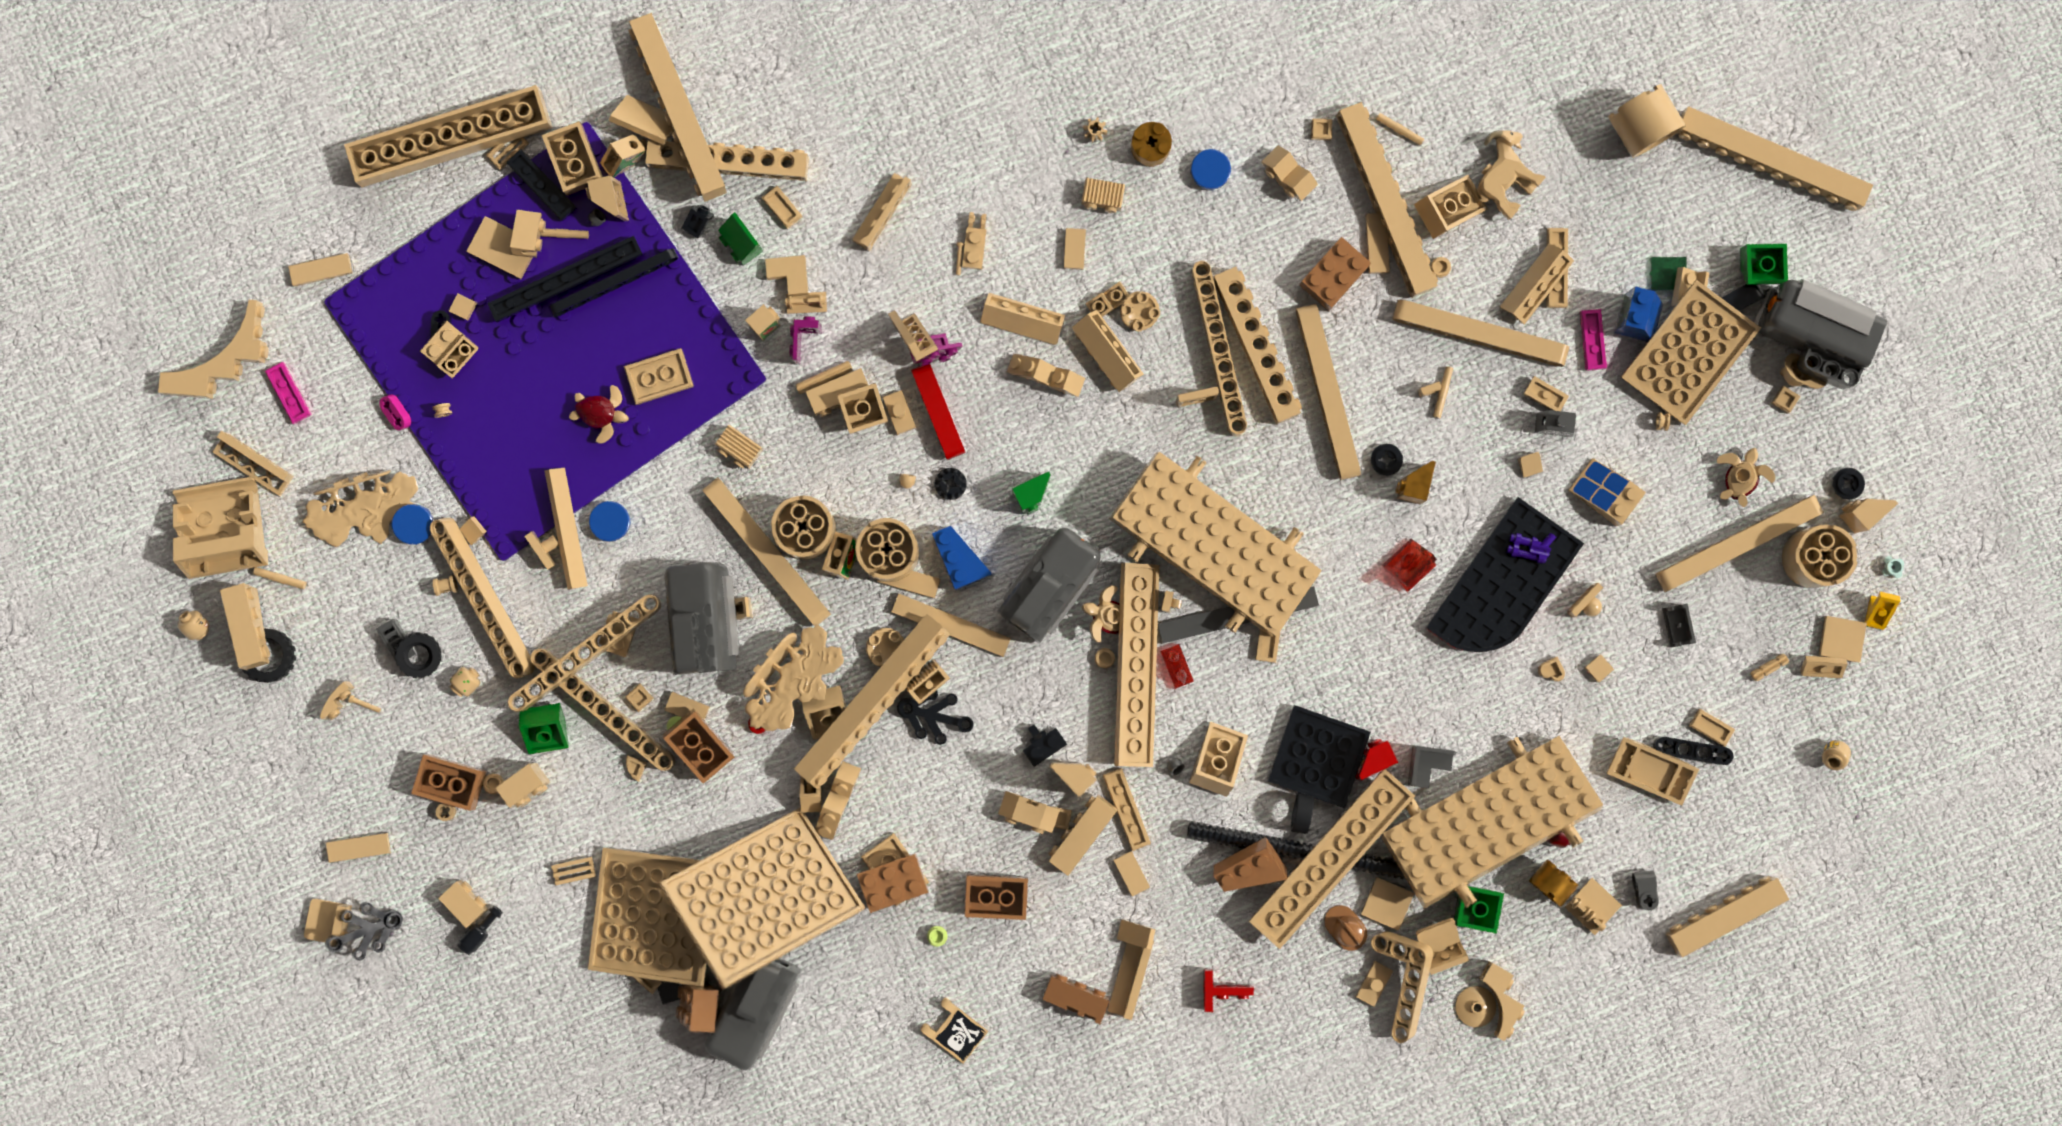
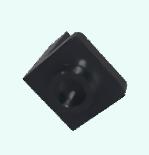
M696 205L690 209L681 229L699 239L709 220L713 219L714 214L710 212L708 207Z

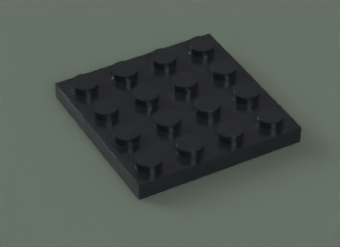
M1293 705L1267 781L1345 808L1371 732Z

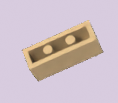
M860 368L806 391L815 415L824 417L831 414L832 409L837 407L841 409L837 395L867 386L868 383Z

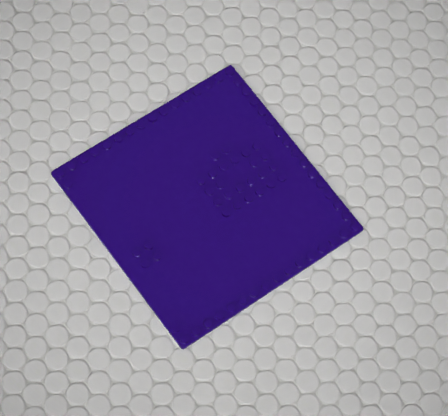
M585 122L582 125L602 177L609 176L600 164L607 148L590 123ZM547 148L531 160L576 206V209L566 219L561 221L517 173L513 171L325 299L326 306L387 395H395L411 418V425L409 427L469 515L475 517L487 531L484 536L502 561L508 560L529 545L525 536L530 532L534 531L539 538L555 527L545 470L565 468L573 513H576L766 382V377L624 172L614 178L621 182L629 221L626 222L595 204L591 199H588L586 189L567 196L562 190ZM594 209H599L606 218V221L598 227L591 226L592 222L588 221V215ZM517 210L541 213V218L546 221L545 229L589 231V239L540 236V239H542V249L537 252V258H532L522 279L467 252L485 216L513 230ZM629 237H635L643 253L642 256L498 323L495 321L487 303ZM675 249L678 256L675 262L561 316H552L549 306L665 250ZM457 293L477 303L468 321L449 312ZM439 310L448 313L451 317V324L479 348L453 379L420 352L422 347L431 338V317L434 312ZM442 315L439 319H437V322L440 323V327L442 326V322L446 321V318H444ZM682 348L694 387L636 405L624 366ZM614 385L618 387L622 395V403L615 408V411L624 412L629 420L625 423L612 421L613 436L605 443H597L596 439L600 435L602 428L590 427L581 418L578 420L569 418L572 411H576L575 405L578 402L575 401V394L580 393L584 398L603 396L610 400V386ZM444 403L451 404L449 410L452 411V415L441 418L434 417L436 412L432 409L433 406Z

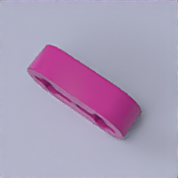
M390 394L380 399V408L394 429L403 430L411 425V418L395 395Z

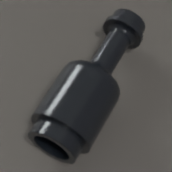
M493 905L492 908H489L490 913L481 924H472L463 934L457 945L460 950L467 955H471L472 952L475 953L489 935L486 931L487 928L497 917L501 918L503 914L502 910L497 906Z

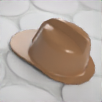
M1338 905L1330 908L1324 920L1325 927L1330 935L1343 949L1353 951L1361 948L1367 939V929L1363 922L1349 907Z

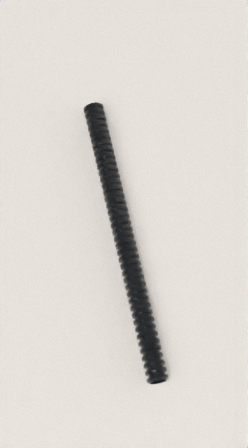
M1194 821L1189 822L1187 831L1188 839L1193 837L1194 840H1206L1208 843L1213 841L1214 844L1219 842V845L1224 843L1225 846L1230 844L1231 847L1238 846V848H1246L1266 837L1277 854H1281L1282 857L1287 855L1288 858L1293 856L1294 859L1300 858V860H1303L1314 848L1311 843L1309 845H1306V842L1300 844V841L1295 843L1294 840H1281L1279 837L1275 839L1274 836L1269 838L1268 835H1265L1263 837L1262 834L1258 836L1256 833L1250 834L1248 831L1247 833H1244L1243 830L1238 832L1237 829L1232 831L1231 828L1227 830L1225 827H1213L1211 824L1206 826V823L1200 825V822L1195 824ZM1365 854L1351 868V870L1356 868V871L1361 869L1362 872H1366V870L1369 873L1375 872L1377 875L1381 873L1382 876L1387 874L1388 877L1393 875L1394 878H1405L1393 859L1387 860L1385 857L1381 859L1380 856L1375 858L1374 855L1369 857L1368 854Z

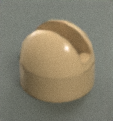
M900 474L899 482L903 488L908 489L915 484L916 476Z

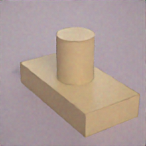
M902 390L883 397L897 435L916 428Z
M534 531L527 534L525 538L548 570L555 566L556 563L548 552L559 546L556 537L552 535L541 543Z
M1374 960L1355 997L1374 1007L1393 970Z

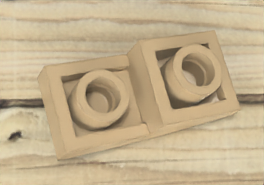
M1118 282L1104 293H1100L1087 302L1086 306L1090 312L1097 310L1104 317L1120 307L1129 293L1122 282Z
M344 681L330 695L320 714L322 720H333L341 713L339 710L344 706L339 700L343 701L351 695L350 691L354 689L350 682Z

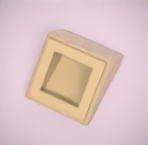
M1539 452L1517 459L1523 478L1543 472Z

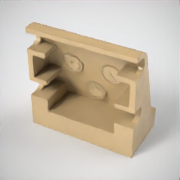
M253 476L173 490V495L177 499V504L173 505V528L178 536L173 538V562L188 579L268 565V550L265 548L258 487Z

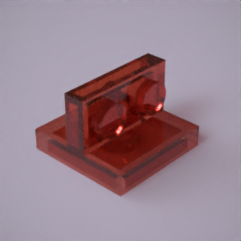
M1410 539L1382 567L1408 593L1436 566L1435 561L1437 559L1434 554L1413 539Z

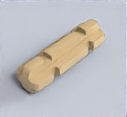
M1780 654L1775 659L1760 666L1759 669L1753 670L1750 675L1754 681H1759L1764 676H1768L1778 670L1780 666L1788 664L1789 660L1785 654Z

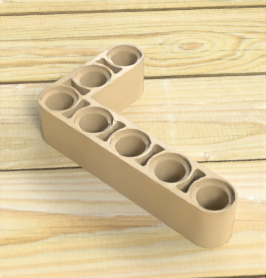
M1384 931L1372 938L1371 946L1373 950L1406 962L1391 1031L1392 1038L1396 1042L1404 1043L1416 1034L1433 959V950L1427 944ZM1381 938L1385 940L1386 946L1381 943ZM1400 944L1404 947L1405 952H1402L1400 950ZM1418 951L1423 953L1424 959L1419 957ZM1414 970L1419 973V978L1414 975ZM1410 989L1415 993V998L1410 995ZM1405 1009L1410 1011L1411 1017L1406 1014ZM1401 1028L1406 1031V1036L1403 1035Z

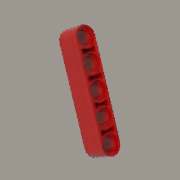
M931 364L911 369L946 459L949 460L966 453Z

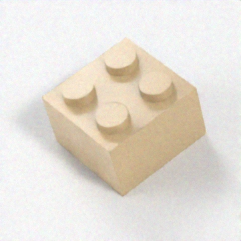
M530 763L495 789L509 808L516 807L518 809L532 801L530 797L539 796L548 789L547 785L551 782L537 763Z

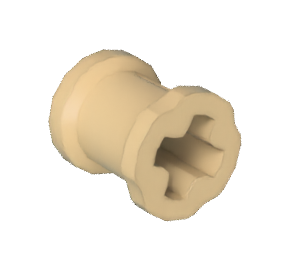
M450 575L449 578L433 579V588L436 596L451 591L453 593L458 592L457 581L454 575Z

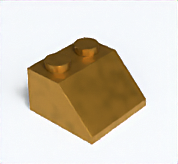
M1430 461L1401 479L1400 482L1398 481L1395 493L1398 494L1397 499L1416 504L1426 502L1436 461Z

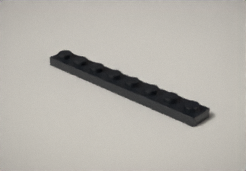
M632 236L487 304L495 321L498 323L642 256L643 253L635 237Z

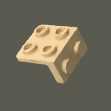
M316 898L312 899L309 906L304 938L325 942L331 935L341 936L348 933V923L340 919V913L345 909L351 911L352 905ZM350 913L344 915L345 920L350 917ZM336 939L330 942V946L336 944Z
M1453 918L1416 931L1418 942L1429 945L1433 950L1430 975L1469 961L1468 955L1460 942L1457 926Z

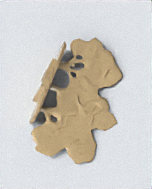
M391 470L369 476L367 472L361 473L353 477L352 481H349L348 478L341 479L333 483L334 486L313 492V495L329 492L331 497L325 503L319 500L308 501L306 505L307 516L302 522L307 528L313 530L315 537H318L320 540H326L328 544L334 547H339L347 539L352 526H357L362 535L372 536L373 540L382 544L390 534L389 524L392 522L397 510L404 505L415 504L410 502V499L418 491L416 479L414 476L409 477L405 473L398 472L387 484L380 481L379 477L389 474ZM374 479V491L360 490L358 483ZM353 485L356 493L355 498L350 501L340 499L338 490ZM382 487L387 488V493L383 492ZM334 501H336L337 507L333 513H330V504L333 505ZM339 501L343 502L344 506H340ZM326 505L327 508L323 511L322 506Z
M815 625L814 628H804L801 632V643L798 647H794L797 641L796 633L788 634L774 650L769 649L766 653L768 658L761 666L757 664L753 669L755 674L743 691L744 697H751L760 690L759 698L752 699L745 705V712L751 717L750 727L755 729L762 727L766 731L789 729L794 718V709L792 707L794 699H799L802 703L809 702L813 698L815 700H825L826 685L821 680V675L834 673L843 664L844 657L840 647H826L827 632L822 627ZM801 650L803 651V654L800 655L797 653V651ZM790 653L791 662L780 667L779 665ZM777 670L780 673V679L776 684L767 685L766 681ZM774 687L776 690L771 691L770 688ZM765 690H767L771 696V700L768 703L766 702L764 695L767 694ZM760 699L763 701V705L759 704Z

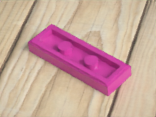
M1601 309L1580 311L1585 371L1607 369Z
M284 362L265 371L292 424H296L312 415Z

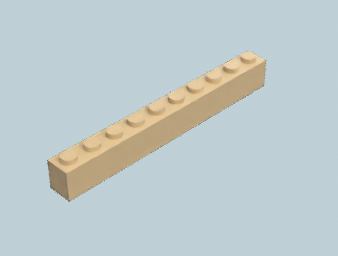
M652 13L629 21L631 29L628 30L632 41L636 40L639 45L635 48L639 58L644 57L646 63L643 64L646 74H651L653 80L650 81L653 91H658L660 95L657 100L661 110L666 109L667 115H664L668 126H673L675 132L672 133L675 143H680L682 147L679 152L683 162L687 161L689 167L686 169L690 179L695 178L697 184L694 185L698 197L702 195L704 202L726 194L724 182Z
M1360 102L1339 110L1336 118L1374 210L1377 214H1382L1381 224L1410 297L1413 298L1435 289L1438 286L1437 276L1435 272L1431 271L1429 266L1430 259L1426 253L1424 254L1422 240L1414 230V220L1407 213L1406 201L1404 198H1401L1399 184L1393 179L1391 174L1392 167L1385 160L1384 148L1381 143H1378L1376 138L1377 131L1369 121L1368 109Z
M1689 106L1682 112L1681 118L1686 127L1676 133L1681 139L1695 141L1698 146L1716 150L1715 152L1721 156L1728 155L1734 158V161L1737 163L1751 165L1756 171L1768 172L1775 179L1789 181L1790 185L1798 188L1803 187L1810 194L1822 195L1829 202L1845 205L1844 207L1848 210L1858 211L1865 206L1873 184Z
M926 614L797 764L794 770L807 782L819 789L827 781L831 773L840 766L843 759L853 751L860 739L866 736L868 730L880 719L884 711L893 704L896 697L906 689L914 676L919 674L926 662L932 659L938 648L947 641L950 633Z

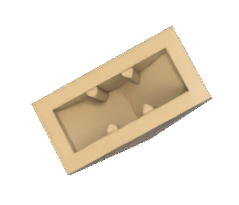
M742 597L735 599L736 619L753 618L751 598Z

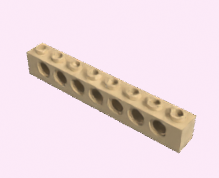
M648 140L646 165L648 168L687 171L686 168L689 167L688 162H683L679 150L682 149L680 143L676 144L673 140V142L667 141L662 145L656 141ZM723 143L708 145L720 174L807 181L809 157L803 150L794 149L792 152H786L782 148L765 150L764 147L753 146V149L739 144H734L733 147H727ZM666 150H673L672 156L668 158L663 157V154ZM732 155L733 159L730 162H723L724 156ZM750 156L753 158L750 164H743L745 157ZM771 158L773 161L771 165L764 166L762 165L763 160ZM785 160L793 162L789 168L782 166Z
M1233 267L1213 277L1214 284L1276 424L1298 416L1301 413L1300 409H1302L1298 398L1295 399L1292 394L1294 388L1291 381L1286 380L1284 376L1286 370L1281 361L1278 362L1276 358L1278 352L1274 343L1270 344L1268 336H1270L1266 325L1262 326L1259 319L1261 318V313L1258 307L1253 306L1251 301L1253 300V295L1250 289H1246L1243 283L1245 282L1243 272L1241 270L1238 271L1237 267ZM1229 287H1238L1239 294H1231L1229 291ZM1237 305H1246L1247 312L1240 313L1237 310ZM1252 322L1255 325V330L1248 331L1245 328V324ZM1256 340L1261 341L1264 346L1263 349L1258 350L1254 348L1253 342ZM1269 359L1272 363L1271 367H1263L1261 360ZM1270 377H1277L1280 384L1272 386L1269 382ZM1279 395L1286 396L1287 404H1280L1277 397Z

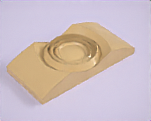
M1623 736L1606 773L1682 806L1698 774L1699 768Z

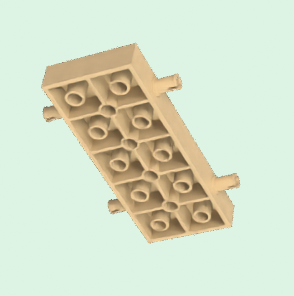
M1160 451L1155 453L1109 518L1137 540L1127 556L1133 557L1132 560L1138 562L1147 548L1151 549L1235 611L1225 625L1227 629L1230 628V631L1236 633L1244 619H1247L1270 637H1276L1322 571L1294 549L1304 533L1302 531L1298 532L1299 529L1293 527L1285 541H1281L1211 490L1197 478L1203 467L1207 464L1205 460L1201 461L1202 458L1196 456L1189 468L1184 470Z
M1560 736L1530 752H1527L1519 738L1515 737L1514 740L1507 742V745L1516 757L1514 761L1425 810H1421L1413 798L1405 807L1411 817L1382 834L1383 842L1424 909L1453 892H1457L1464 906L1469 907L1470 904H1474L1477 900L1468 888V884L1559 833L1565 834L1572 848L1584 842L1574 826L1601 811L1603 803Z

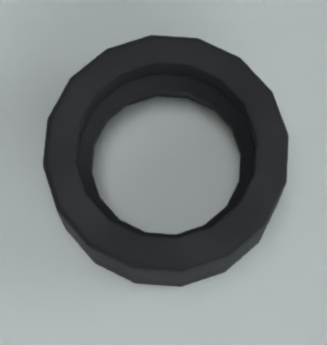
M1297 794L1291 818V832L1308 833L1314 807L1313 796Z

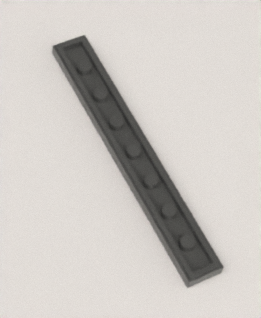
M1314 586L1310 587L1294 612L1319 606ZM1226 607L1159 623L1158 629L1162 644L1225 629V625L1235 611L1231 607ZM1244 619L1242 624L1250 623V621Z

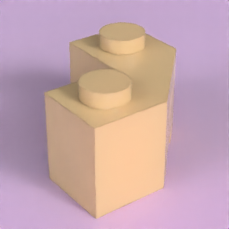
M1279 145L1262 161L1266 168L1264 172L1271 179L1274 178L1292 199L1295 197L1302 201L1318 185L1311 172L1298 165L1291 153Z
M1006 791L998 814L1005 817L1004 821L1016 824L1018 821L1032 826L1033 831L1043 834L1044 831L1053 832L1060 809Z

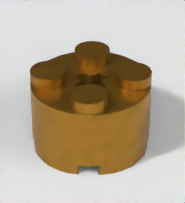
M1146 122L1140 125L1132 136L1131 152L1133 157L1148 167L1162 164L1171 150V134L1162 123ZM1152 141V143H1155L1154 147H1151L1148 142Z
M1548 859L1529 880L1534 887L1560 907L1578 887V884L1563 870L1560 871Z

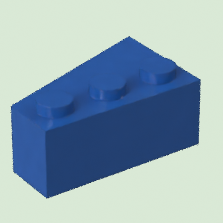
M952 526L932 533L955 590L993 576Z

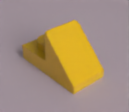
M1881 591L1877 597L1871 596L1864 622L1867 623L1866 626L1885 630L1901 602L1900 596Z

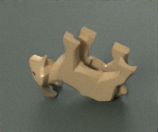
M1499 130L1490 133L1484 141V145L1487 146L1491 140L1496 139L1497 160L1493 165L1489 163L1481 172L1484 176L1478 183L1477 191L1481 197L1480 202L1485 203L1492 199L1496 203L1498 210L1506 219L1510 220L1521 205L1508 201L1505 191L1513 183H1516L1530 195L1546 177L1541 174H1535L1526 168L1511 148L1515 146L1518 149H1522L1520 145L1523 137L1522 134L1508 130Z

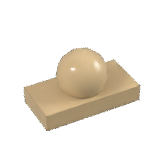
M1593 583L1567 610V614L1571 618L1576 617L1582 610L1590 617L1600 614L1602 603L1595 596L1604 587L1599 583Z

